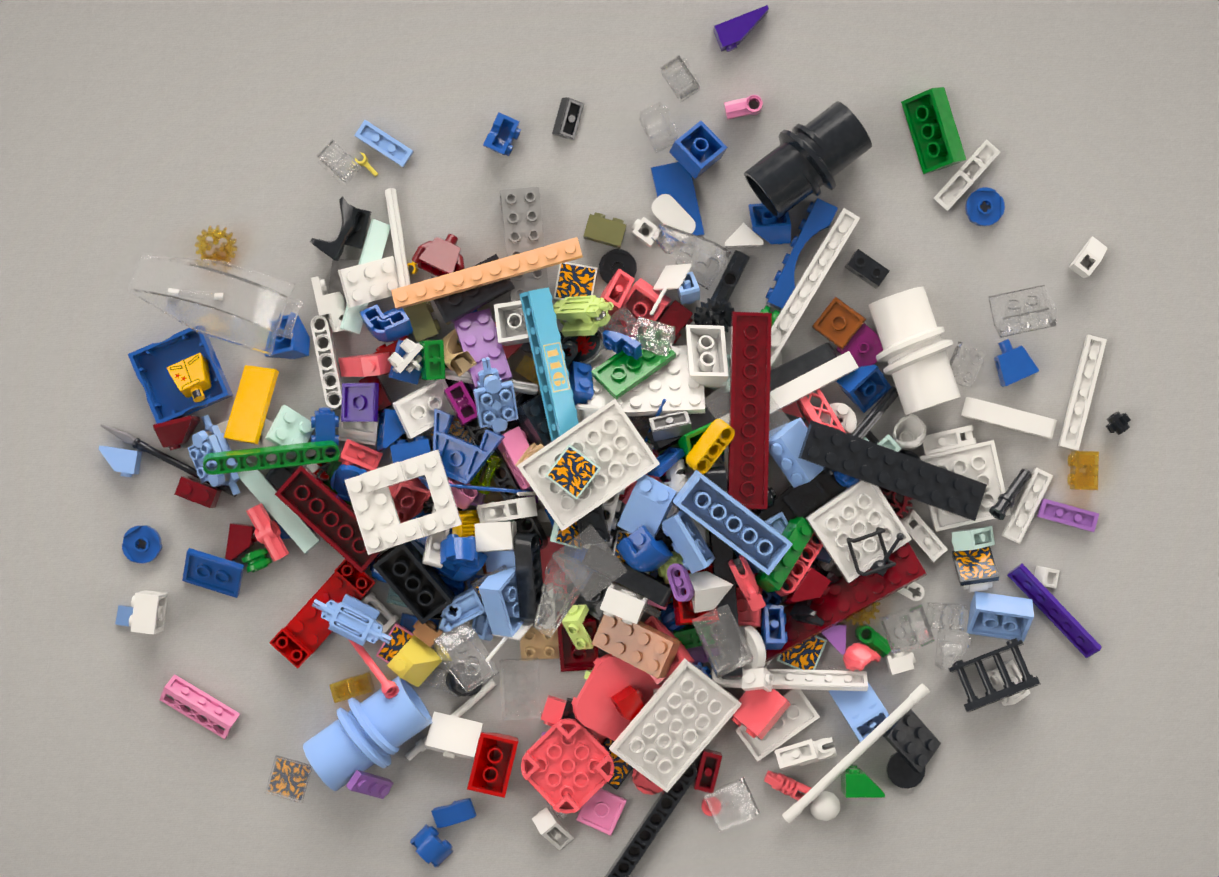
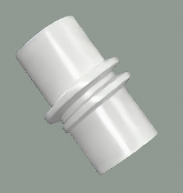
M924 286L909 289L869 304V309L883 347V351L876 355L877 362H888V366L883 370L885 375H892L905 415L961 397L945 351L953 345V341L941 339L940 335L945 330L944 327H937Z

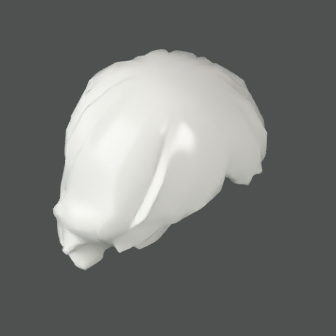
M910 414L907 417H902L895 425L892 437L901 449L914 450L925 439L926 425L917 415Z

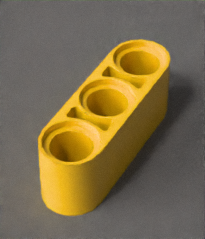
M722 419L714 420L688 453L686 463L694 471L698 470L702 474L708 472L735 435L734 429Z

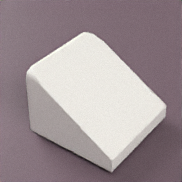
M1036 566L1034 576L1044 587L1056 589L1060 570Z

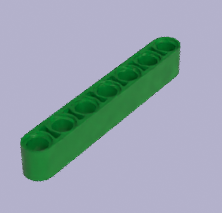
M327 440L215 452L204 456L203 470L209 475L333 462L338 459L340 451L336 442ZM329 447L335 448V452L331 455L325 453ZM310 449L316 451V454L312 457L306 456V452ZM288 452H295L296 457L288 459L286 454ZM269 454H275L277 456V458L274 461H268L266 459L267 455ZM249 456L257 458L254 463H248L246 459ZM229 458H234L237 460V463L235 465H228L226 461ZM214 460L217 462V465L211 468L206 463Z

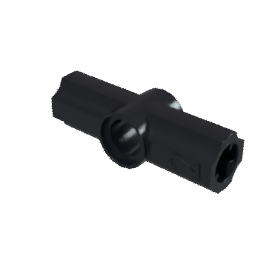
M734 251L710 299L711 301H714L715 297H717L718 301L724 298L725 302H728L750 259L749 256L740 251ZM726 275H732L735 278V282L727 284L724 278Z

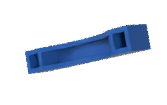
M819 198L815 202H810L806 211L809 215L807 219H802L798 227L801 232L798 237L794 236L790 244L793 248L790 254L786 253L782 264H785L782 271L778 270L774 277L776 284L774 288H769L765 296L768 299L766 304L782 310L795 289L794 272L799 253L811 237L830 226L838 207Z

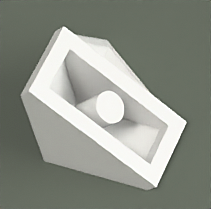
M708 571L689 574L694 589L692 597L694 613L714 610L733 584Z

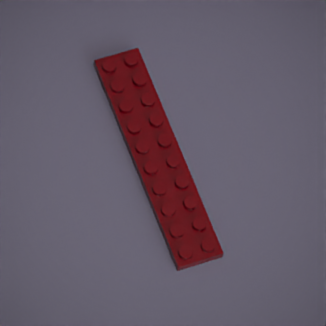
M732 312L729 426L734 429L735 435L729 443L728 494L748 509H767L772 313Z
M907 542L890 555L889 560L895 562L896 565L888 568L884 577L878 573L868 576L860 575L848 583L842 576L837 582L828 585L830 590L824 597L821 596L820 598L813 599L810 608L824 621L823 626H816L793 619L790 616V612L796 603L784 607L787 643H785L781 650L766 649L765 663L926 576L927 574L910 544ZM760 626V627H757L756 630H757V631L759 632V634L761 635V626Z

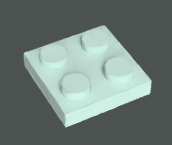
M283 405L265 439L277 446L307 443L314 428H311L310 420L288 406ZM288 452L289 454L296 457L295 452Z

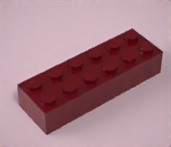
M301 465L274 494L360 573L365 572L383 552L380 551L368 555L354 510L305 465Z

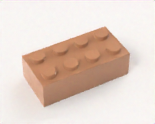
M604 614L592 645L658 679L666 677L681 641L641 621L637 624L629 625L622 622V618L618 616L613 618Z

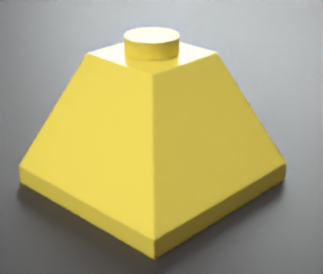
M413 635L387 666L401 679L419 687L444 658L432 647L430 648Z

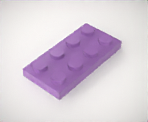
M490 308L467 314L454 321L453 324L462 351H468L477 363L469 369L474 388L478 389V372L483 370L482 359L485 358L486 360V357L490 358L491 368L498 370L502 382L512 380V374L502 344L498 343L497 329Z

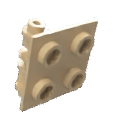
M532 625L520 640L521 660L559 659L557 625Z

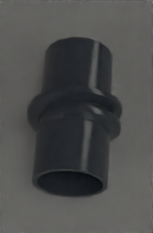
M837 101L807 125L797 124L792 128V132L789 130L780 132L778 136L780 145L745 171L744 176L761 203L773 216L779 219L809 195L819 196L822 185L832 191L836 187L833 177L871 149V139L852 111L843 103Z

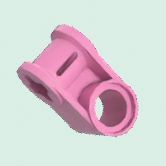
M448 477L450 484L471 485L470 483L464 484L457 480L454 481V479ZM450 487L456 506L460 509H467L478 493L477 490Z

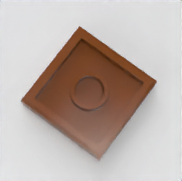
M835 297L812 325V328L843 350L865 323L866 318Z

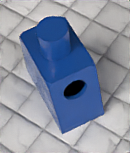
M1009 339L998 343L1002 354L994 357L1002 387L1039 372V369L1022 345L1013 349Z

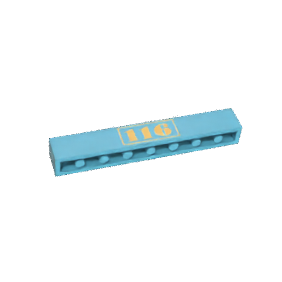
M548 287L524 292L519 295L551 441H554L578 424V413L574 405L573 391L569 382L565 353L562 350L561 335L556 322L557 316L552 304L553 298Z

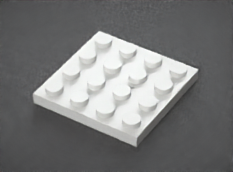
M994 440L919 456L924 462L987 484L975 521L929 505L935 532L995 519L990 514L989 509L997 503L999 495L1004 494L1006 491ZM1010 508L1006 512V516L1011 515Z
M861 480L806 517L807 522L848 583L860 576L856 572L847 544L848 537L855 539L875 532L877 527L884 528L886 531L882 533L887 552L897 539L896 535L898 533H903L904 539L899 541L893 552L912 539L879 487ZM878 535L852 543L860 571L866 572L875 561L884 559Z

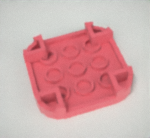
M606 654L600 658L597 657L593 662L595 666L577 698L573 697L571 704L573 705L575 718L581 724L615 741L632 720L625 719L618 712L610 697L631 685L635 690H640L644 697L642 702L645 705L654 695L653 689L660 688L662 685H657L650 674L611 654Z
M571 718L561 719L555 723L526 751L521 762V771L525 780L529 781L555 811L565 814L575 813L580 810L598 790L610 781L615 768L613 757L609 751L583 724Z

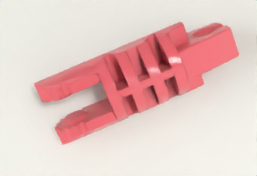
M769 770L764 778V781L770 784L773 789L787 796L789 795L798 801L804 796L798 790L807 793L811 789V787L788 776L786 777L784 774H777Z

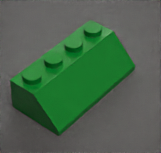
M944 87L931 88L901 101L923 174L944 169L966 160Z

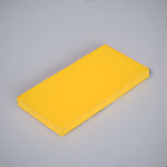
M249 365L244 366L224 434L225 439L258 445L279 374L278 370Z

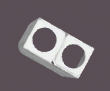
M516 522L474 524L476 551L514 550V537L517 534Z

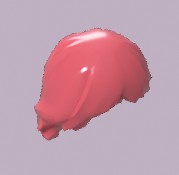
M863 643L852 644L845 650L843 655L846 669L853 672L855 670L862 671L872 661L880 662L881 656L877 651L872 650Z

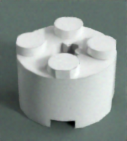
M843 403L829 404L836 417L840 419L845 432L852 434L857 427L856 415L853 410ZM821 412V421L830 424L832 419L830 415Z

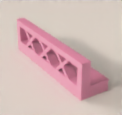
M175 674L164 687L159 699L223 739H226L231 727L240 715V713ZM167 694L170 695L171 697H173L174 700H172L171 698L167 697ZM217 725H220L221 727L225 728V731L219 728Z

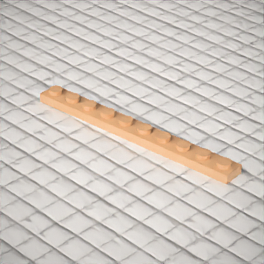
M578 237L393 289L391 292L395 308L398 310L579 259L583 255Z

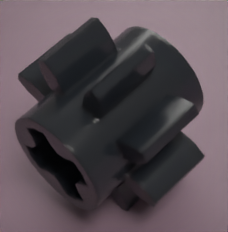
M1117 411L1106 419L1109 422L1106 428L1110 433L1116 432L1120 435L1130 428L1128 422L1131 419L1126 413L1120 414Z

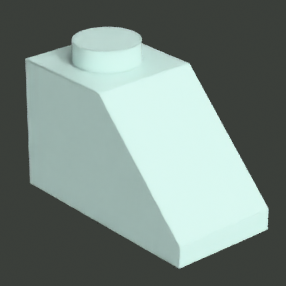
M992 526L951 532L954 551L975 550L995 545Z

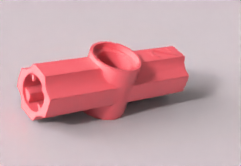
M260 503L247 510L246 512L255 527L256 539L265 545L273 562L288 555L289 552L280 537V528L275 521H271L263 504Z

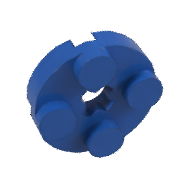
M988 187L979 188L971 193L965 204V211L969 221L983 227L990 226L999 221L1005 210L1002 196L996 190ZM983 202L990 206V209H987L986 212L980 209Z
M342 464L333 473L330 482L331 488L335 489L341 499L351 501L345 480L362 475L367 471L356 466Z
M148 525L134 526L123 537L122 551L132 562H151L162 550V540L159 533ZM138 540L146 541L145 549L138 548Z

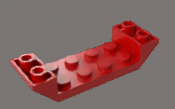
M346 559L334 570L335 572L293 619L269 642L297 669L333 632L328 629L330 626L329 621L321 618L322 611L312 607L314 600L317 599L325 604L330 600L340 603L345 594H348L361 601L376 583L367 573H360Z

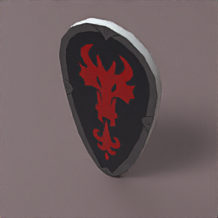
M598 329L595 335L568 336L562 342H575L578 346V353L573 361L587 364L600 355L604 340L603 334Z

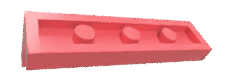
M820 389L815 391L816 393L809 394V399L805 396L796 401L809 424L810 421H815L845 432ZM812 396L820 398L822 402L820 408L812 406L810 403ZM821 412L830 415L832 418L830 424L821 421Z

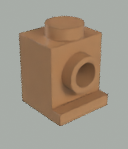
M417 620L413 625V628H415L413 634L430 648L443 633L442 630L438 631L436 629L437 625L431 620H428L423 625Z

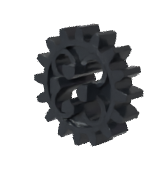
M715 297L714 301L707 298L706 304L700 302L701 307L695 308V325L724 326V331L729 332L728 326L731 327L732 312H735L731 303H726L724 298L718 301L717 297Z

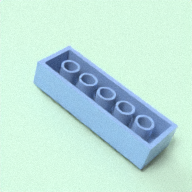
M698 470L692 474L672 500L676 506L767 575L772 572L793 545L786 537Z

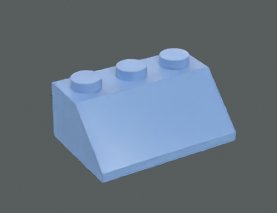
M801 417L769 431V453L793 488L810 482L823 470L822 466L798 458L808 430Z
M680 510L662 522L663 532L666 536H670L673 541L672 546L676 553H680L683 558L684 567L690 570L692 574L708 567L714 561L713 553L686 512Z
M516 567L488 576L479 586V593L492 634L513 637L524 623L520 620Z
M975 591L970 604L967 634L1009 640L1017 638L1018 641L1022 640L1024 642L1034 618L1032 599Z

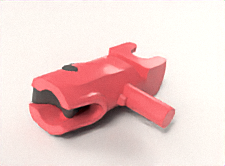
M741 555L734 560H730L728 562L729 567L752 612L765 607L766 604L759 592L756 579L747 559Z

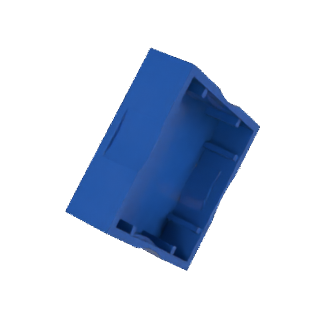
M197 324L172 335L162 342L152 343L128 354L136 376L144 387L147 402L157 424L185 417L233 396L203 325ZM201 353L208 361L211 388L203 391L205 396L203 401L194 402L192 396L186 398L180 392L167 367Z

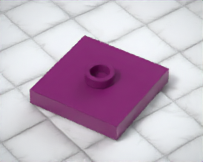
M864 323L843 350L839 347L836 350L841 355L849 351L858 367L874 365L877 362L876 355L883 351L879 336Z

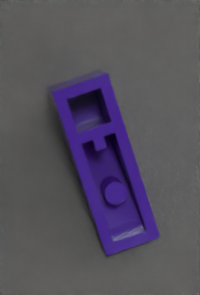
M768 5L715 25L713 32L721 52L724 50L730 52L738 48L737 45L746 38L768 13Z

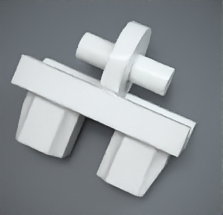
M406 338L400 344V347L407 353L401 357L394 352L388 358V361L394 367L392 370L396 373H401L405 368L409 373L414 368L418 371L422 368L418 363L423 358L420 355L415 359L413 358L423 346Z

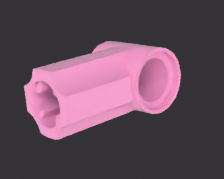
M751 95L748 98L725 102L727 120L759 114L762 110V99L757 95ZM756 101L759 103V107L751 109L749 103Z

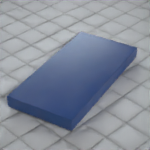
M679 162L651 167L657 198L662 194L672 196L695 221L696 227L694 232L685 239L704 235L692 175ZM663 224L667 243L683 240L674 236Z

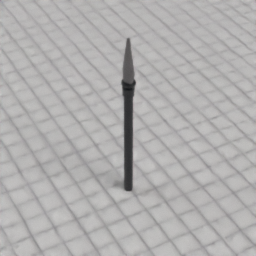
M102 424L100 425L123 442L132 445L133 448L147 452L200 479L195 468L159 451L140 438H134L128 433ZM229 485L216 486V488L233 496Z

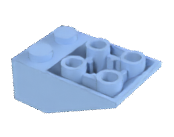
M869 683L867 691H828L859 742L864 740L889 716Z

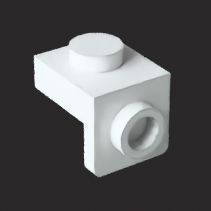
M764 667L742 670V689L744 691L764 689L767 692L772 691L773 675Z

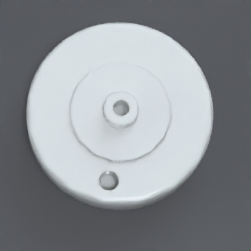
M751 625L739 627L742 668L745 670L762 668L766 661V649L761 635Z

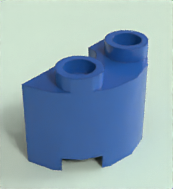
M498 112L483 146L499 154L510 156L513 149L511 144L514 139H518L521 129L518 128L520 121Z
M457 534L447 535V539L440 542V564L452 566L463 564L465 567L478 568L479 552L476 551L475 536L459 537Z
M426 824L410 840V843L417 848L416 852L428 864L431 862L437 868L453 852V847L446 839L440 840L438 838L439 832L433 826L429 827Z

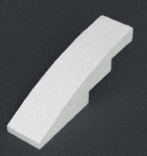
M986 139L936 194L934 199L948 211L1001 151Z

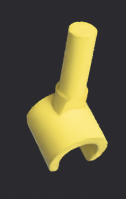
M360 152L364 157L363 161H358L356 158L355 161L358 165L367 168L376 177L378 173L368 163L367 156Z

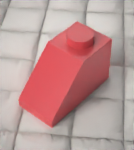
M621 269L616 271L600 296L606 302L613 303V310H608L610 316L620 309L635 278Z

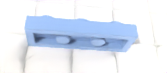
M366 120L363 121L354 135L403 168L413 154V150Z

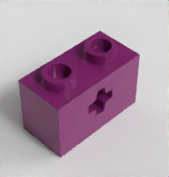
M462 380L444 389V394L462 426L478 418L476 405Z

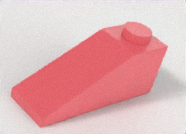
M389 352L339 357L341 377L377 376L390 372Z

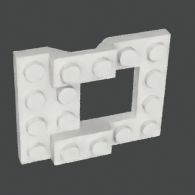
M439 450L396 462L345 480L368 555L462 525ZM425 475L436 512L400 523L389 487Z

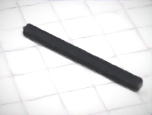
M892 386L851 435L863 439L899 396L896 387ZM823 467V471L828 475H832L835 472Z

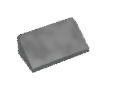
M686 410L649 418L654 441L682 436L692 431L690 418Z

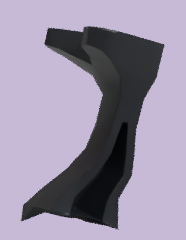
M343 196L339 199L342 227L337 239L334 241H324L312 238L310 241L335 261H339L345 244L356 229L358 218L362 213L359 209L348 204Z
M815 567L817 572L831 581L829 585L837 582L842 577H837L833 572ZM813 599L798 602L793 606L790 612V616L793 619L816 626H823L824 621L810 608Z

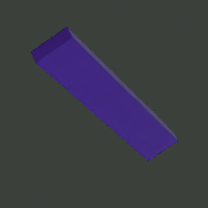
M1023 563L1009 571L1007 576L1029 599H1032L1033 603L1085 658L1100 651L1102 646Z

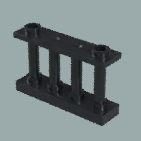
M1017 638L1009 640L1004 647L963 662V660L952 663L953 667L948 668L951 673L957 671L968 697V703L964 704L966 712L969 713L1041 685L1037 676L1033 677L1032 674L1030 675L1019 650V646L1024 645L1022 640L1018 641ZM1009 650L1012 651L1023 677L1021 678L1022 682L1015 684L1011 681L1000 655L1001 653ZM991 657L994 658L1005 684L1003 685L1004 689L1000 691L993 689L982 662ZM975 664L986 690V696L982 698L975 696L964 668Z

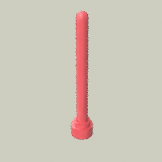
M349 640L381 683V691L388 699L395 697L399 692V687L396 683L385 677L363 646Z

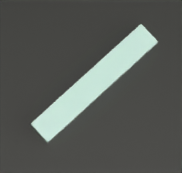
M375 219L371 220L358 265L382 259L390 231L389 224ZM369 303L350 308L347 305L340 329L359 335L363 325L360 312L367 309Z
M249 458L246 459L248 463H252ZM259 470L237 472L241 481L305 554L320 542V539L307 524L274 495L277 490Z

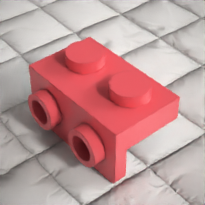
M347 439L338 461L369 472L377 469L383 453Z

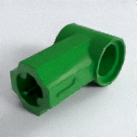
M866 624L856 627V638L872 650L877 651L882 658L892 650L893 644L872 627ZM864 629L869 630L867 638H862L861 636Z

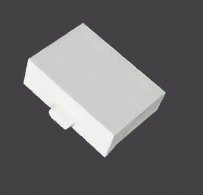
M434 711L433 723L429 728L425 748L442 752L444 757L451 759L459 756L474 760L483 723Z

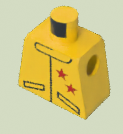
M201 353L167 367L178 389L186 398L192 396L194 402H200L205 399L203 391L211 388L208 361Z

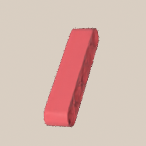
M811 536L803 550L809 554V559H805L801 553L794 565L798 568L799 575L794 574L791 570L785 580L789 585V590L786 591L781 587L779 591H776L778 595L787 596L796 589L823 547L820 540L819 544H816Z

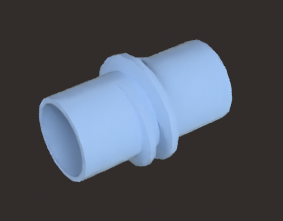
M399 676L392 680L399 687V692L395 697L388 699L379 689L363 702H359L354 697L348 700L349 712L341 707L337 709L338 719L303 744L305 755L321 780L333 791H338L345 786L356 770L364 772L374 764L381 768L391 765V755L399 751V746L433 723L429 711L416 691L407 681Z

